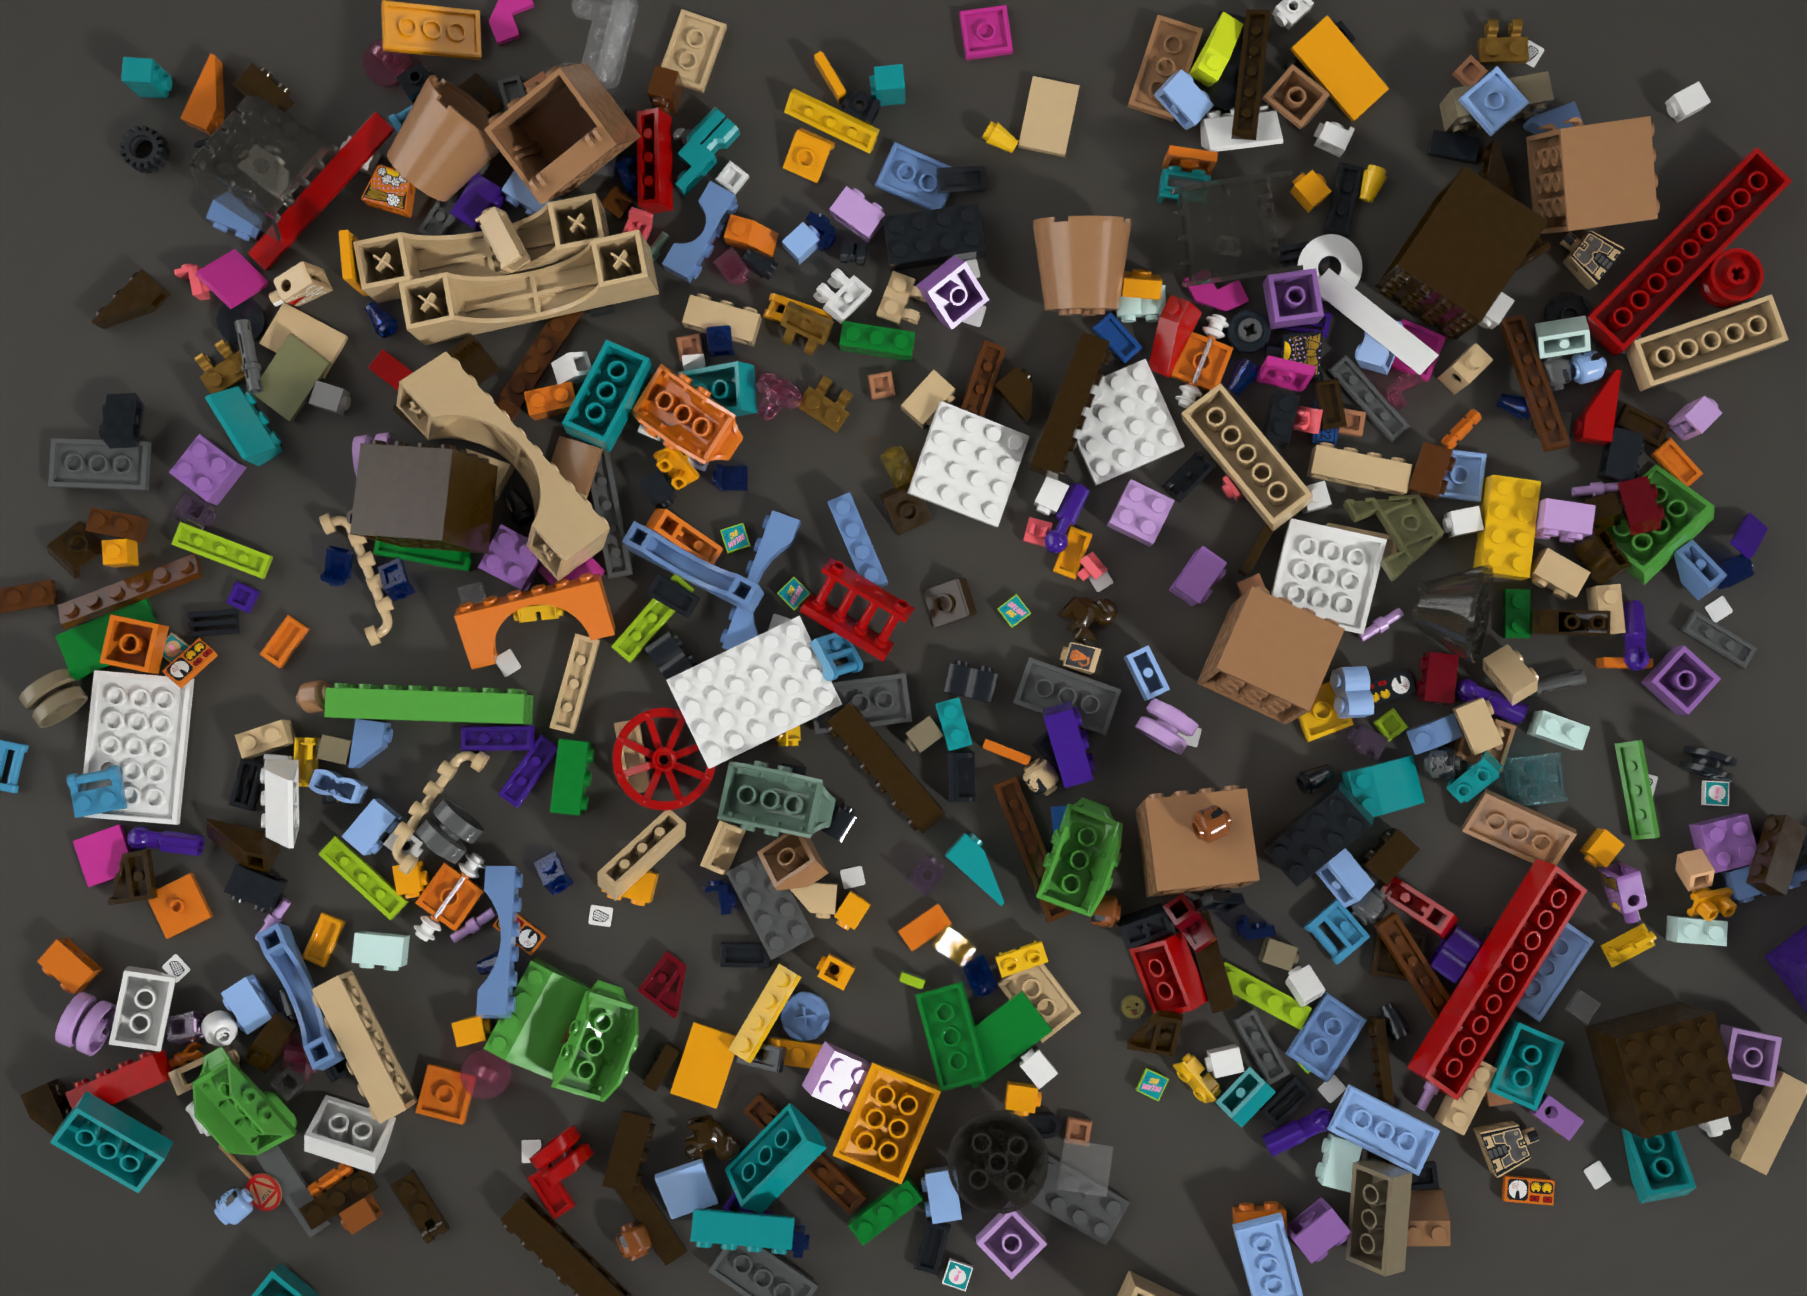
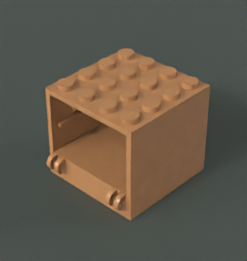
M587 63L561 65L560 67L554 66L544 74L545 80L540 83L537 81L525 90L528 93L522 98L517 97L507 104L508 110L502 114L499 112L488 120L490 125L484 129L540 204L569 194L641 137Z
M1651 116L1583 125V121L1579 117H1573L1563 122L1564 124L1573 123V127L1556 129L1555 125L1546 124L1540 126L1538 130L1546 129L1548 132L1526 137L1532 211L1549 221L1541 234L1658 219L1660 203L1656 198L1658 176L1654 171L1656 150L1652 142L1655 128L1653 122H1651Z
M1252 586L1230 606L1196 684L1286 725L1311 710L1345 629L1339 627V623L1329 618L1322 619L1316 616V613L1311 609L1305 607L1300 609L1292 605L1293 602L1287 598H1276L1270 595V591L1260 586Z
M1230 785L1215 792L1214 788L1199 789V792H1196V794H1189V790L1174 792L1171 797H1164V793L1150 794L1135 809L1146 897L1181 894L1182 892H1201L1210 889L1219 890L1245 887L1260 880L1247 788L1240 789L1239 785ZM1212 805H1217L1223 811L1227 810L1230 814L1232 824L1229 825L1228 835L1210 843L1202 839L1199 840L1191 826L1194 814Z

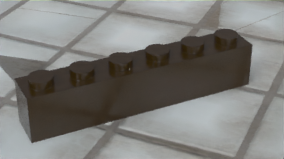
M1082 332L1030 463V471L1057 481L1060 474L1065 475L1069 465V461L1066 458L1069 451L1074 452L1078 442L1075 435L1078 429L1082 431L1087 418L1083 416L1086 407L1091 408L1095 398V394H1092L1095 386L1099 387L1104 373L1100 371L1103 364L1108 365L1112 351L1109 350L1110 341Z
M850 700L827 719L829 723L827 729L835 738L840 736L845 742L843 748L851 757L854 755L858 757L861 761L858 765L866 775L871 773L876 778L875 785L883 794L887 792L893 798L890 801L899 813L902 810L909 817L906 821L914 831L919 829L924 833L945 815L942 807Z
M526 1192L501 1217L500 1220L503 1222V1227L509 1233H515L521 1239L520 1242L526 1250L533 1251L538 1255L539 1262L545 1268H551L557 1274L556 1277L560 1283L565 1286L569 1285L575 1291V1296H632L620 1282Z

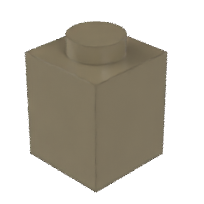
M928 716L906 732L908 738L905 741L913 752L918 750L921 753L944 735L932 718Z
M322 734L315 748L316 753H318L317 759L349 765L352 740Z
M1266 936L1258 960L1291 972L1292 966L1295 967L1299 960L1298 948Z

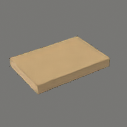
M681 9L661 67L678 71L684 87L704 93L724 38L727 24Z
M1033 76L1018 148L1065 157L1080 85Z
M283 303L259 344L277 354L288 335H296L332 363L322 377L325 379L346 344L348 337L296 308Z
M1044 964L1006 976L997 983L1008 999H1011L1023 990L1053 1030L1040 1040L1042 1043L1081 1013Z

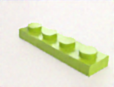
M183 522L179 523L171 543L174 546L265 579L273 556Z
M674 574L670 578L671 581L675 582L676 584L680 585L681 587L685 588L691 593L694 591V589L679 576ZM653 598L611 647L631 663L675 611Z
M334 836L318 854L389 920H393L409 902L403 895H397L396 889L339 836Z
M1224 961L1234 995L1299 1030L1302 1029L1312 1010L1311 1007L1305 1005L1301 1008L1296 999Z

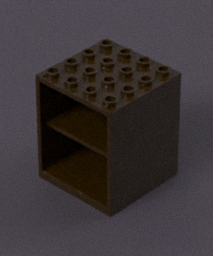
M1464 166L1438 193L1375 287L1379 289V293L1385 298H1393L1399 302V306L1403 310L1410 313L1414 312L1420 316L1419 319L1424 324L1434 325L1440 329L1441 335L1446 336L1448 339L1453 338L1456 340L1483 320L1549 221Z

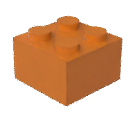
M110 614L99 663L159 674L169 626Z

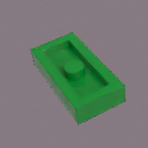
M1503 590V638H1530V590Z

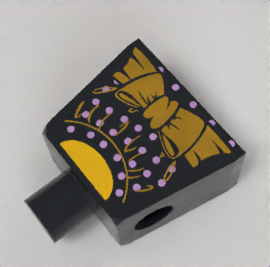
M1323 332L1285 334L1280 338L1279 346L1266 345L1264 359L1269 355L1316 366L1315 374L1310 382H1315L1320 377Z

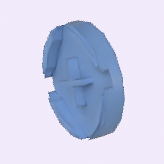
M801 991L793 994L788 999L781 1011V1022L783 1029L790 1037L798 1041H809L818 1038L825 1032L829 1023L830 1012L827 1003L820 995L809 991Z

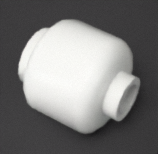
M220 1010L208 1014L203 1019L201 1031L211 1046L219 1048L221 1046L225 1047L235 1040L238 1034V1027L229 1013Z

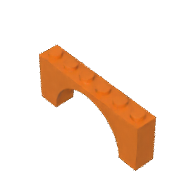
M591 572L582 574L579 578L573 580L568 578L561 579L553 585L545 586V584L533 586L531 590L524 592L514 590L509 592L507 596L499 598L497 596H490L479 603L465 602L459 605L454 615L471 669L496 664L498 656L496 633L508 616L527 606L550 605L569 612L582 623L590 640L615 635L616 627L600 573L593 575Z

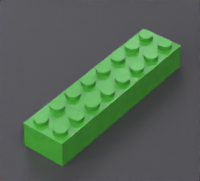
M334 683V688L326 687L324 717L532 725L533 695H527V690L507 689V693H502V689L482 688V693H479L477 688L458 687L457 692H454V688L433 686V691H429V687L408 685V690H405V686L383 685V689H381V685L359 684V689H357L356 684Z

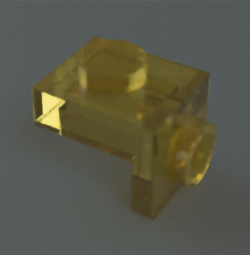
M902 446L891 447L884 454L880 455V459L895 488L912 481L914 470Z
M948 925L945 926L932 944L960 967H963L972 958L976 947L969 940Z

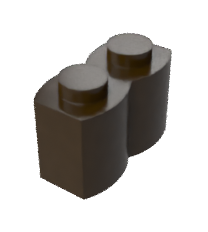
M1604 527L1593 529L1592 535L1583 537V540H1579L1573 545L1577 559L1587 565L1588 571L1591 572V579L1599 585L1610 583L1631 567L1626 555L1616 546L1613 537Z

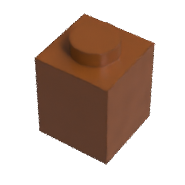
M372 1193L339 1213L341 1225L346 1231L349 1230L351 1235L384 1214Z

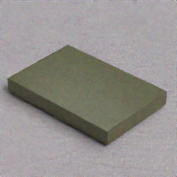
M289 334L261 376L264 391L254 395L289 422L294 421L312 394L316 380L320 381L332 363L296 335Z

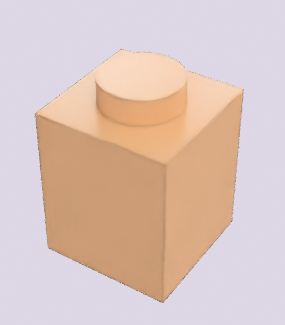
M1702 849L1677 854L1675 871L1688 892L1713 885L1715 869Z

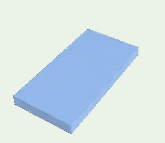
M1567 923L1516 1007L1536 1021L1541 1022L1594 943V940Z
M1348 1084L1327 1128L1332 1133L1418 1176L1440 1133L1439 1129Z
M1281 1212L1232 1224L1251 1296H1303Z

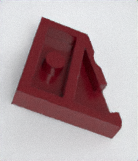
M667 950L637 991L675 1019L679 1013L687 964Z

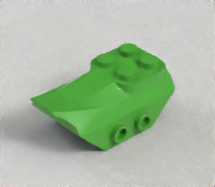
M1083 797L1073 805L1068 803L1059 830L1056 829L1052 836L1051 843L1054 845L1051 854L1047 853L1043 863V867L1046 869L1036 895L1038 899L1092 917L1106 890L1109 891L1114 878L1111 874L1113 868L1118 866L1122 855L1119 851L1121 848L1123 823L1116 821L1112 817L1109 807Z
M597 980L589 991L586 990L576 1019L570 1025L568 1041L562 1046L553 1070L551 1087L604 1102L620 1086L623 1078L628 1074L630 1058L638 1046L639 1024L638 1007L631 1005L625 996L623 988Z
M222 1046L203 1057V1067L200 1076L192 1082L194 1116L228 1154L257 1156L295 1136L297 1132L295 1129L297 1127L295 1115L275 1093L262 1092L233 1061Z

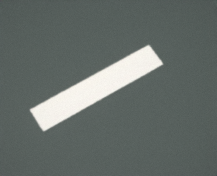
M1330 268L1318 280L1321 297L1419 375L1438 357L1436 352Z

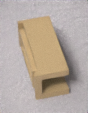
M495 206L485 209L482 215L475 219L476 222L481 223L480 227L498 262L501 263L500 268L502 270L514 273L532 261L506 211Z
M231 1045L224 1047V1050L240 1067V1058L237 1051L232 1049ZM203 1057L168 1073L177 1096L193 1089L192 1083L187 1084L183 1073L202 1065Z

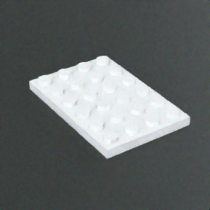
M800 616L666 680L709 769L842 705L832 682L825 680L823 677V667L810 645L812 640Z
M94 670L83 774L106 770L109 766L118 765L121 769L127 808L85 817L180 824L194 678L180 689L166 676ZM110 779L85 783L82 784V791L112 786V782Z

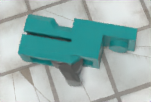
M716 107L693 129L678 128L673 134L674 141L682 140L684 147L678 152L680 161L689 168L688 171L684 170L679 174L675 183L677 190L684 197L715 166L717 159L714 154L719 149H727L740 136L739 128L728 118L725 119L726 116Z

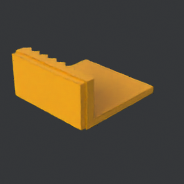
M800 128L795 132L783 168L818 183L829 152L834 149L835 142Z
M1133 269L1132 272L1124 271L1121 297L1160 300L1163 280L1159 274H1152V271Z

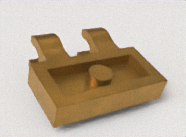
M1488 19V23L1484 24L1485 38H1480L1477 41L1478 62L1481 65L1526 64L1529 61L1528 37H1521L1522 19H1512V23H1508V37L1497 38L1498 19Z
M790 301L786 306L780 323L781 326L786 328L782 343L791 346L797 334L808 338L803 352L813 356L819 344L824 346L827 342L834 321Z
M223 339L216 343L215 347L226 360L217 366H214L210 358L203 353L194 358L205 372V374L200 376V379L211 394L230 389L245 379V375L241 371L242 358L240 350L234 353L229 343Z
M824 375L816 390L810 386L808 387L796 407L837 434L850 415L845 408L851 401L853 394L844 388L837 402L834 403L825 397L833 382Z

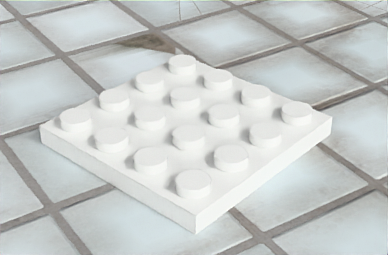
M1146 359L1102 378L1100 386H1095L1092 394H1095V398L1091 408L1086 407L1083 416L1087 417L1082 431L1078 429L1075 438L1078 439L1077 446L1095 486L1185 447Z
M940 401L907 494L993 527H998L1029 436Z
M1290 518L1271 595L1276 598H1287L1293 602L1292 605L1300 609L1302 607L1311 609L1316 613V616L1322 619L1329 618L1339 623V627L1344 628L1345 631L1364 634L1387 539Z

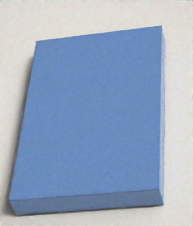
M894 142L875 183V187L926 210L944 208L951 193H938L936 169L951 166Z
M1324 992L1285 1054L1328 1083L1367 1020L1327 992Z

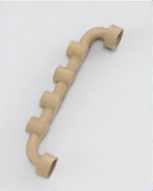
M329 513L319 517V520L327 535L335 532V526L338 525L345 527L348 533V538L357 555L358 563L363 570L367 585L372 592L376 607L383 620L381 627L377 629L375 625L364 628L365 634L371 646L382 643L381 637L386 635L392 627L393 621L390 611L395 608L390 596L384 597L381 588L385 587V583L381 574L375 575L372 566L376 565L375 558L371 551L366 553L363 546L367 539L350 534L351 524L347 522L346 517H331Z
M463 751L452 758L450 763L446 760L441 763L437 770V773L441 774L436 783L432 780L427 783L423 790L426 797L422 803L415 801L408 811L412 815L407 824L401 821L394 831V834L398 837L392 846V855L394 860L400 864L398 870L408 875L417 864L418 858L411 853L405 856L402 853V847L411 838L420 821L425 818L434 801L439 798L448 781L453 778L460 764L464 761H471L470 767L480 772L490 758L489 755L483 751H480L478 754L471 751Z

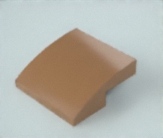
M559 436L551 462L556 465L562 477L574 485L576 492L588 495L603 449Z
M1493 718L1494 723H1499L1503 730L1504 737L1501 739L1504 744L1491 748L1488 751L1504 768L1516 726ZM1462 733V737L1456 739L1453 748L1456 750L1457 756H1461L1463 761L1476 764L1482 759V753L1472 754Z

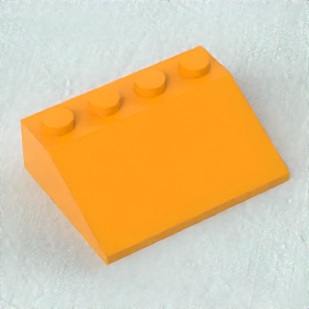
M872 1062L832 1155L902 1184L941 1093L939 1087L916 1076Z

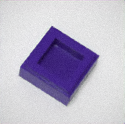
M236 581L226 603L251 613L261 591Z

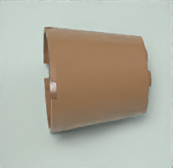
M430 75L388 150L387 158L404 180L414 185L426 195L446 202L489 163L500 150L484 130L490 125L488 122L489 118L487 117L490 112L453 83L444 78L439 82L435 75Z
M1068 216V221L1056 222V217L1033 220L1045 311H1057L1059 316L1082 314L1081 316L1104 315L1105 311L1118 310L1131 231V219H1125L1124 221V217Z

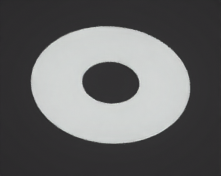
M1328 234L1313 239L1305 246L1298 259L1297 271L1316 268L1319 280L1321 278L1318 272L1319 262L1326 256H1334L1341 263V272L1338 276L1355 288L1362 274V259L1358 249L1350 240L1340 235Z

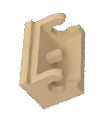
M719 820L700 866L721 875H727L726 872L731 867L746 830L740 829V827L727 821Z

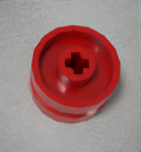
M1731 248L1720 253L1697 277V287L1701 297L1708 304L1717 308H1730L1753 297L1760 290L1764 281V269L1760 260L1752 252L1743 248Z
M574 1124L529 1158L536 1169H542L549 1163L553 1164L542 1176L549 1187H552L563 1178L569 1177L594 1154V1151L587 1142L581 1143L573 1149L571 1148L581 1136V1133Z

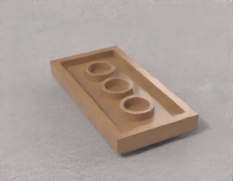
M1157 15L1127 107L1173 122L1174 117L1154 94L1172 74L1181 69L1189 74L1203 32L1202 28Z
M1488 789L1484 790L1462 825V832L1530 863H1534L1536 859L1557 865L1577 835L1576 829Z

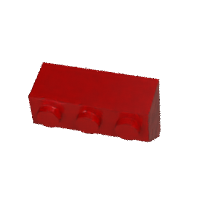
M1182 931L1171 933L1129 949L1153 1014L1158 1010L1176 1013L1193 1011L1209 1001Z

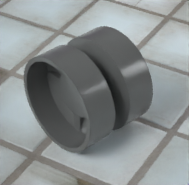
M444 798L433 810V813L441 823L431 818H426L416 830V833L435 854L456 864L467 852V848L460 838L473 844L484 832V828L462 807Z

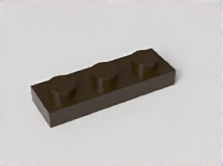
M359 1170L305 1204L299 1210L310 1229L313 1230L375 1191L379 1186L370 1172Z

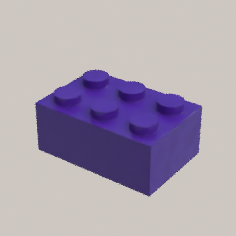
M1072 701L1043 709L1044 721L1064 787L1067 788L1094 780L1093 773L1097 772L1093 754H1087L1086 749L1090 748L1086 731H1080L1079 725H1083L1079 707H1073Z

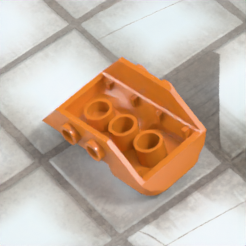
M661 363L630 413L639 423L645 426L644 431L654 438H657V436L661 437L664 440L662 444L672 451L678 449L702 464L713 460H730L743 440V435L735 421L736 415L710 397L712 393L700 385L696 388L691 384L693 380L682 372L678 375Z

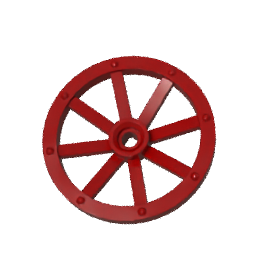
M655 708L642 712L623 727L616 739L612 755L615 778L623 792L635 803L645 808L657 811L683 808L698 799L712 781L716 766L709 769L706 764L704 773L676 762L679 758L699 751L697 743L679 751H673L680 732L686 723L681 710ZM666 717L678 720L666 747L662 746L653 720L654 718ZM645 721L656 750L655 752L627 738L638 725ZM623 746L650 758L651 761L623 770L621 759ZM666 756L668 763L665 765L659 762L660 757ZM654 768V774L643 796L630 785L626 778ZM672 769L700 779L701 782L694 791L683 797ZM662 773L667 778L676 799L674 801H656L651 799Z

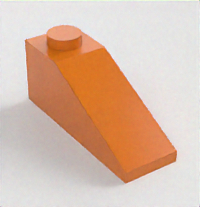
M210 53L180 119L192 128L208 135H213L220 131L224 124L223 63L214 54Z
M655 509L645 526L678 547L712 565L715 564L724 549L668 509Z

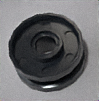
M1684 746L1683 753L1693 758V761H1680L1679 769L1714 780L1732 782L1733 775L1724 771L1723 767H1736L1737 759L1703 748Z

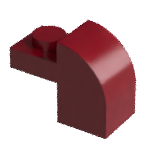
M1183 892L1163 906L1174 925L1182 931L1196 953H1199L1217 940L1206 919L1199 910H1196L1194 903Z

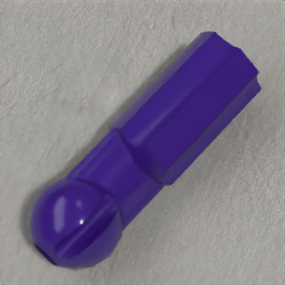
M1070 483L1056 514L1059 523L1055 530L1047 533L1044 540L1045 547L1049 552L1060 553L1067 547L1068 539L1065 533L1070 525H1075L1090 492L1085 486L1078 483Z
M1631 600L1623 602L1626 633H1623L1626 652L1624 662L1629 669L1640 671L1647 667L1650 660L1646 650L1645 612L1641 601Z
M1462 679L1456 683L1455 695L1460 701L1469 702L1481 697L1485 701L1489 700L1495 715L1516 724H1521L1528 711L1527 704L1518 702L1512 706L1503 694L1495 690L1490 691L1483 688L1471 679Z
M144 826L133 828L127 836L129 845L136 850L154 848L160 849L163 852L195 856L202 855L205 843L203 835L172 831L156 832L150 831L149 828Z
M1316 1108L1312 1114L1297 1121L1294 1120L1263 1135L1262 1139L1270 1155L1274 1157L1305 1142L1306 1139L1320 1132L1329 1131L1327 1128L1333 1113L1327 1108Z

